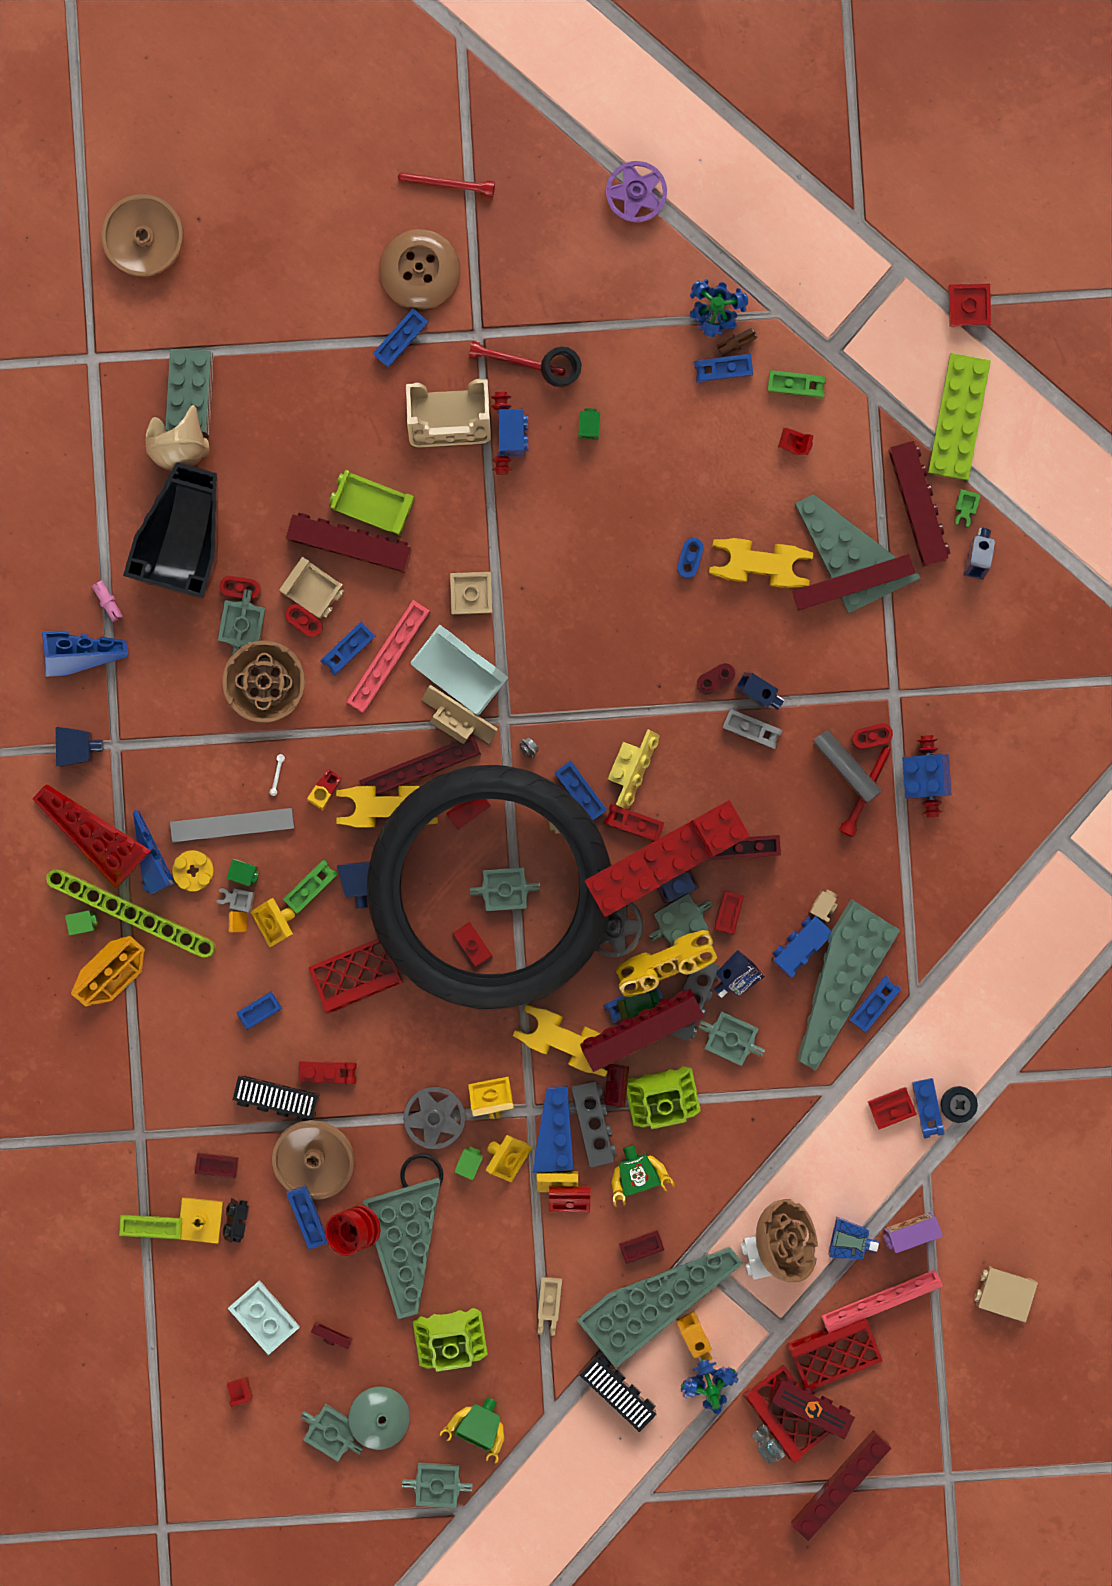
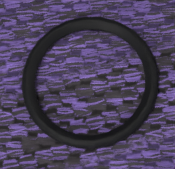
M416 1154L409 1157L402 1165L400 1177L404 1187L408 1186L405 1181L406 1167L412 1160L417 1158H426L435 1163L439 1170L440 1186L442 1185L443 1168L434 1157L428 1154Z

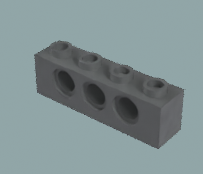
M715 963L697 972L688 974L682 991L691 989L693 994L699 995L700 1002L698 1005L703 1015L706 1011L703 1008L706 1000L710 1001L714 991L711 989L713 981L717 982L719 979L716 973L720 965ZM699 975L707 976L708 982L705 986L697 984L696 979ZM697 1021L671 1033V1035L689 1042V1039H694L698 1028L695 1027Z
M595 1080L572 1085L571 1088L590 1168L613 1163V1157H616L617 1153L615 1145H610L609 1137L612 1136L610 1124L606 1125L604 1117L608 1115L605 1104L601 1105L599 1097L603 1096L601 1085H596ZM587 1098H593L596 1101V1105L594 1108L589 1109L585 1107L584 1101ZM592 1118H598L601 1122L600 1126L596 1129L589 1126V1121ZM597 1138L605 1140V1146L601 1149L593 1145L594 1140Z

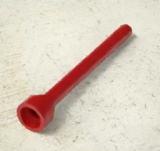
M408 173L398 174L400 181L478 191L484 194L485 197L493 198L495 181L487 180L481 184Z
M472 340L469 357L485 356L541 370V362L487 349L484 348V345H480V342ZM550 365L553 374L561 376L565 374L564 368Z
M889 746L883 748L870 774L871 779L875 783L891 752ZM860 797L849 819L842 823L839 828L840 832L850 837H854L857 831L855 829L857 826L856 822L865 805V802Z

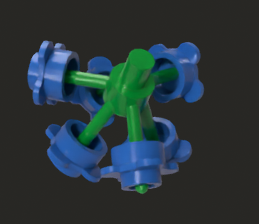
M708 279L696 281L691 288L690 297L694 298L696 296L699 300L706 297L711 301L710 306L697 301L694 303V309L690 311V317L702 325L698 328L704 330L703 334L707 335V337H715V334L722 335L721 331L724 329H735L737 327L736 318L738 314L735 311H724V306L732 304L734 309H741V312H745L746 305H748L747 294L743 293L740 288H737L736 293L732 294L726 288L727 284L725 282H720L715 288H710L708 286ZM711 310H712V311H713V314H712V317H711V321H710V322H709V321H706V319H708V318L711 316ZM720 312V314L718 315V322H719V324H716V323H715V319H716L717 313Z
M701 1360V1362L697 1363L698 1367L692 1369L697 1371L698 1374L695 1377H688L687 1380L683 1381L681 1392H683V1397L693 1398L694 1395L700 1394L705 1395L706 1400L703 1401V1407L713 1410L715 1414H719L722 1411L723 1404L727 1402L726 1396L720 1395L719 1391L722 1387L732 1386L734 1382L737 1383L739 1380L738 1374L731 1367L726 1368L723 1366L716 1370L713 1368L716 1362L710 1363L709 1360ZM709 1373L713 1376L712 1381L715 1385H712ZM703 1375H705V1378H706V1381H707V1385H708V1387H707L706 1389H705V1387H706L705 1381L702 1380V1379H703Z

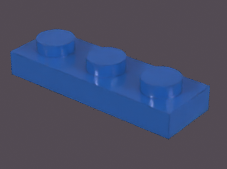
M412 309L374 351L373 356L389 368L426 327L428 321L415 309Z
M569 761L554 772L570 795L583 806L592 820L607 810L572 761Z
M307 1185L287 1191L286 1195L308 1249L327 1244L325 1229Z

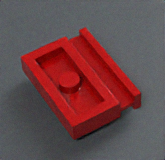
M906 1087L867 1101L878 1130L917 1115Z
M549 1186V1212H590L591 1187Z

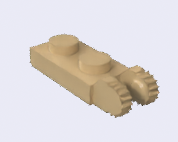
M541 1278L538 1335H542L544 1332L543 1321L552 1320L550 1336H555L556 1321H558L561 1278Z

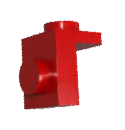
M783 428L778 448L796 455H808L813 446V435L802 434L789 428Z

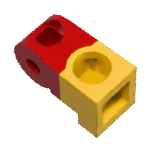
M327 769L308 796L307 801L323 811L342 777Z

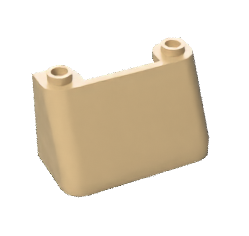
M475 379L468 384V390L428 393L426 386L421 383L406 384L407 426L409 441L412 446L483 444L491 440L488 379Z

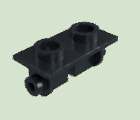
M231 1198L230 1203L227 1205L226 1215L228 1218L227 1224L223 1226V1236L228 1242L232 1243V1238L233 1242H241V1239L244 1238L246 1224L239 1223V1219L247 1220L248 1201L240 1200L238 1202Z

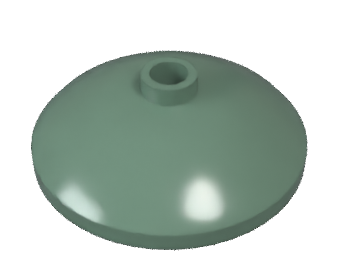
M383 1386L371 1387L361 1392L353 1401L348 1415L349 1428L354 1438L363 1446L376 1450L386 1449L397 1444L405 1435L410 1422V1412L405 1399L395 1390ZM381 1416L385 1417V1421L383 1423L378 1422V1419Z

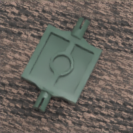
M244 589L242 601L225 600L218 641L228 642L234 646L232 656L242 646L254 641H260L266 608L250 603L251 590Z
M524 867L483 870L484 881L482 887H470V891H478L470 892V896L483 895L486 911L527 908L526 897L528 892L540 891V888H532L540 886L539 882L527 884Z
M688 893L654 912L653 915L658 922L659 929L649 934L651 940L654 942L664 936L673 946L674 941L679 937L701 930H708L709 927L704 920L703 912L713 907L709 899L698 906L693 902Z
M722 1011L713 1025L701 1020L700 1024L702 1025H699L698 1028L709 1033L704 1049L741 1066L750 1052L761 1057L763 1056L765 1049L754 1045L755 1036L759 1028Z
M325 1403L320 1413L315 1417L305 1410L300 1416L301 1419L310 1424L309 1431L303 1440L337 1462L348 1449H351L358 1455L364 1447L354 1442V1436L349 1428L348 1417Z
M418 1462V1472L415 1480H402V1488H414L416 1494L415 1506L457 1508V1497L460 1491L472 1492L473 1483H460L459 1465Z

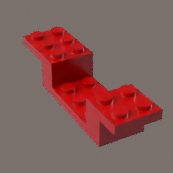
M728 800L586 879L584 882L601 913L606 917L750 835L731 801Z

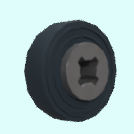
M955 1086L946 1090L940 1102L941 1111L944 1116L955 1123L969 1121L976 1114L978 1108L977 1098L974 1093L962 1086Z

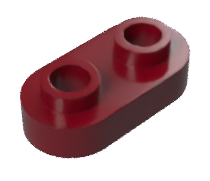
M723 663L702 674L697 680L698 690L703 694H711L729 684L735 677L734 668L730 664ZM727 670L729 672L728 677H723L721 671ZM705 680H709L711 682V686L705 687L703 685V682Z

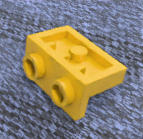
M578 1171L538 1172L537 1192H549V1186L578 1187Z

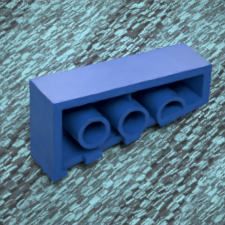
M567 1085L547 1087L532 1173L573 1170Z

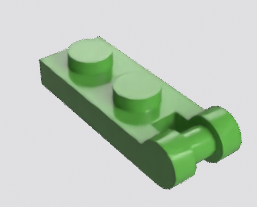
M770 370L767 392L824 398L825 391H823V385L826 384V377ZM810 382L815 383V390L809 389Z
M325 859L283 898L296 914L338 875L335 870H331L328 866L329 863ZM321 871L327 876L323 881L318 877Z

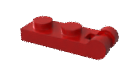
M610 804L608 809L610 813L608 818H605L604 824L653 841L659 839L665 822ZM618 813L624 815L622 822L615 821Z
M300 1061L299 1082L356 1084L357 1077L354 1076L357 1063ZM341 1069H346V1077H341Z

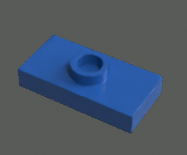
M271 991L238 1011L237 1015L246 1030L283 1008Z

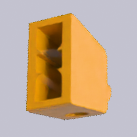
M695 1311L676 1319L680 1332L693 1358L699 1357L700 1361H711L712 1356L709 1351L712 1350V1347Z

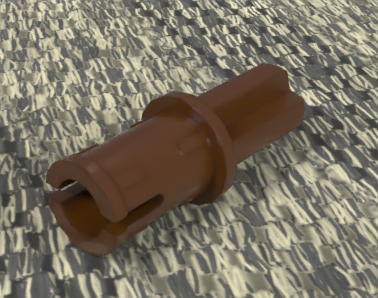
M750 328L736 336L734 334L732 338L717 344V348L723 357L733 350H740L741 346L757 339V334L753 328Z

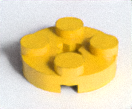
M191 850L182 853L175 859L172 874L180 888L187 891H199L210 883L214 876V866L211 859L204 853ZM191 865L199 869L195 877H192V874H188Z

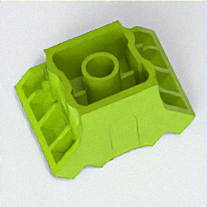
M682 1066L678 1070L668 1069L664 1072L644 1074L640 1078L630 1077L628 1079L627 1097L633 1126H651V1129L687 1122L686 1118L694 1117L701 1112L693 1071L690 1067Z
M475 1308L467 1312L458 1310L449 1314H433L429 1318L420 1316L413 1321L419 1365L424 1368H435L436 1372L470 1367L473 1361H480L488 1355L480 1310Z

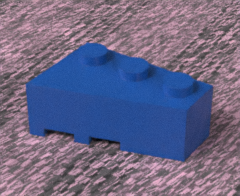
M808 916L800 924L803 927L798 932L794 930L786 938L789 942L784 947L778 946L772 953L774 957L771 960L791 978L829 938L831 930L817 916L812 918Z

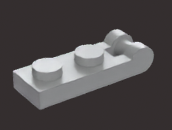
M732 709L729 710L722 727L725 730L772 749H776L777 738L781 736L783 731ZM765 731L771 733L769 739L763 738Z

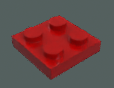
M949 284V327L990 326V284Z

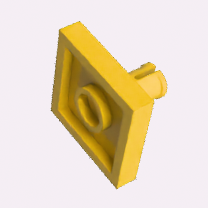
M274 898L251 911L269 947L276 945L293 934L287 921L295 917L294 911L290 907L280 911Z
M509 1076L468 1084L473 1116L488 1114L490 1119H495L494 1112L496 1118H499L502 1115L501 1111L514 1109Z
M506 1135L501 1145L495 1141L491 1142L487 1150L494 1157L487 1166L486 1171L512 1183L533 1147L509 1135Z
M183 1197L180 1218H182V1235L180 1240L219 1243L224 1202Z

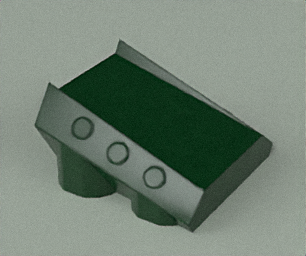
M657 990L617 1000L622 1021L639 1015L645 1009H652L660 1002Z

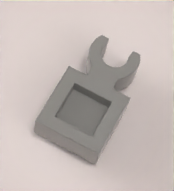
M234 888L233 894H231L227 889H219V892L226 894V898L224 900L217 899V903L225 905L230 902V909L251 913L255 893Z

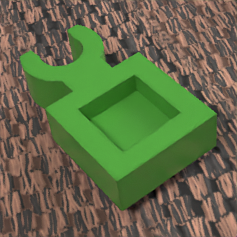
M960 490L955 510L960 511V514L954 520L955 525H958L959 519L963 518L966 520L965 528L970 526L971 518L969 514H976L981 494Z

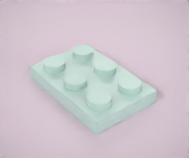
M260 1280L228 1307L230 1312L268 1355L300 1328L299 1324Z

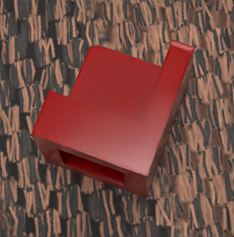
M248 1377L227 1383L231 1407L250 1402L253 1398Z

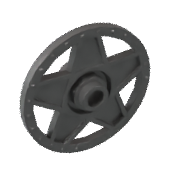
M633 902L609 915L606 929L596 948L597 952L607 957H622L636 948L643 933V919L638 907ZM628 905L634 911L637 921L627 918ZM637 933L633 943L627 948L626 936ZM610 942L615 953L607 952L599 946Z
M441 1087L422 1089L411 1097L405 1107V1129L410 1138L420 1146L430 1149L444 1148L452 1144L462 1133L465 1125L464 1107L459 1098L447 1089ZM428 1092H441L447 1094L448 1097L436 1102ZM418 1098L421 1111L408 1116L411 1105ZM456 1104L461 1114L460 1125L450 1116ZM410 1127L422 1128L424 1130L425 1142L417 1138ZM441 1132L454 1135L448 1141L436 1144Z

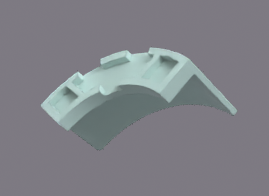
M441 625L436 628L411 661L413 667L476 715L481 714L508 679L498 668L479 654H476Z

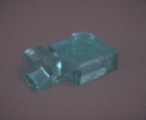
M765 1425L758 1427V1431L754 1432L752 1437L759 1443L757 1449L768 1464L782 1459L786 1453L774 1437L769 1438L767 1427Z

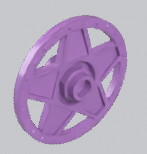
M630 161L620 165L610 175L606 186V198L610 208L617 216L629 222H643L653 218L661 211L667 197V185L663 175L656 167L643 161ZM634 166L645 167L653 172L640 176ZM623 170L624 183L611 186L614 178ZM659 182H661L663 190L661 201L652 192ZM611 198L624 201V214L615 207ZM641 206L654 210L646 216L635 217Z

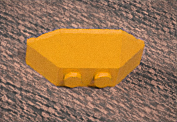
M131 936L110 941L80 970L71 994L85 1007L91 1006V1004L112 1001L142 972L145 948Z

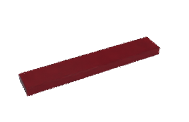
M910 554L794 590L792 594L797 610L800 611L913 575L915 570Z
M472 735L465 744L457 741L359 781L361 786H376L377 796L398 786H403L478 756L481 753L474 735Z

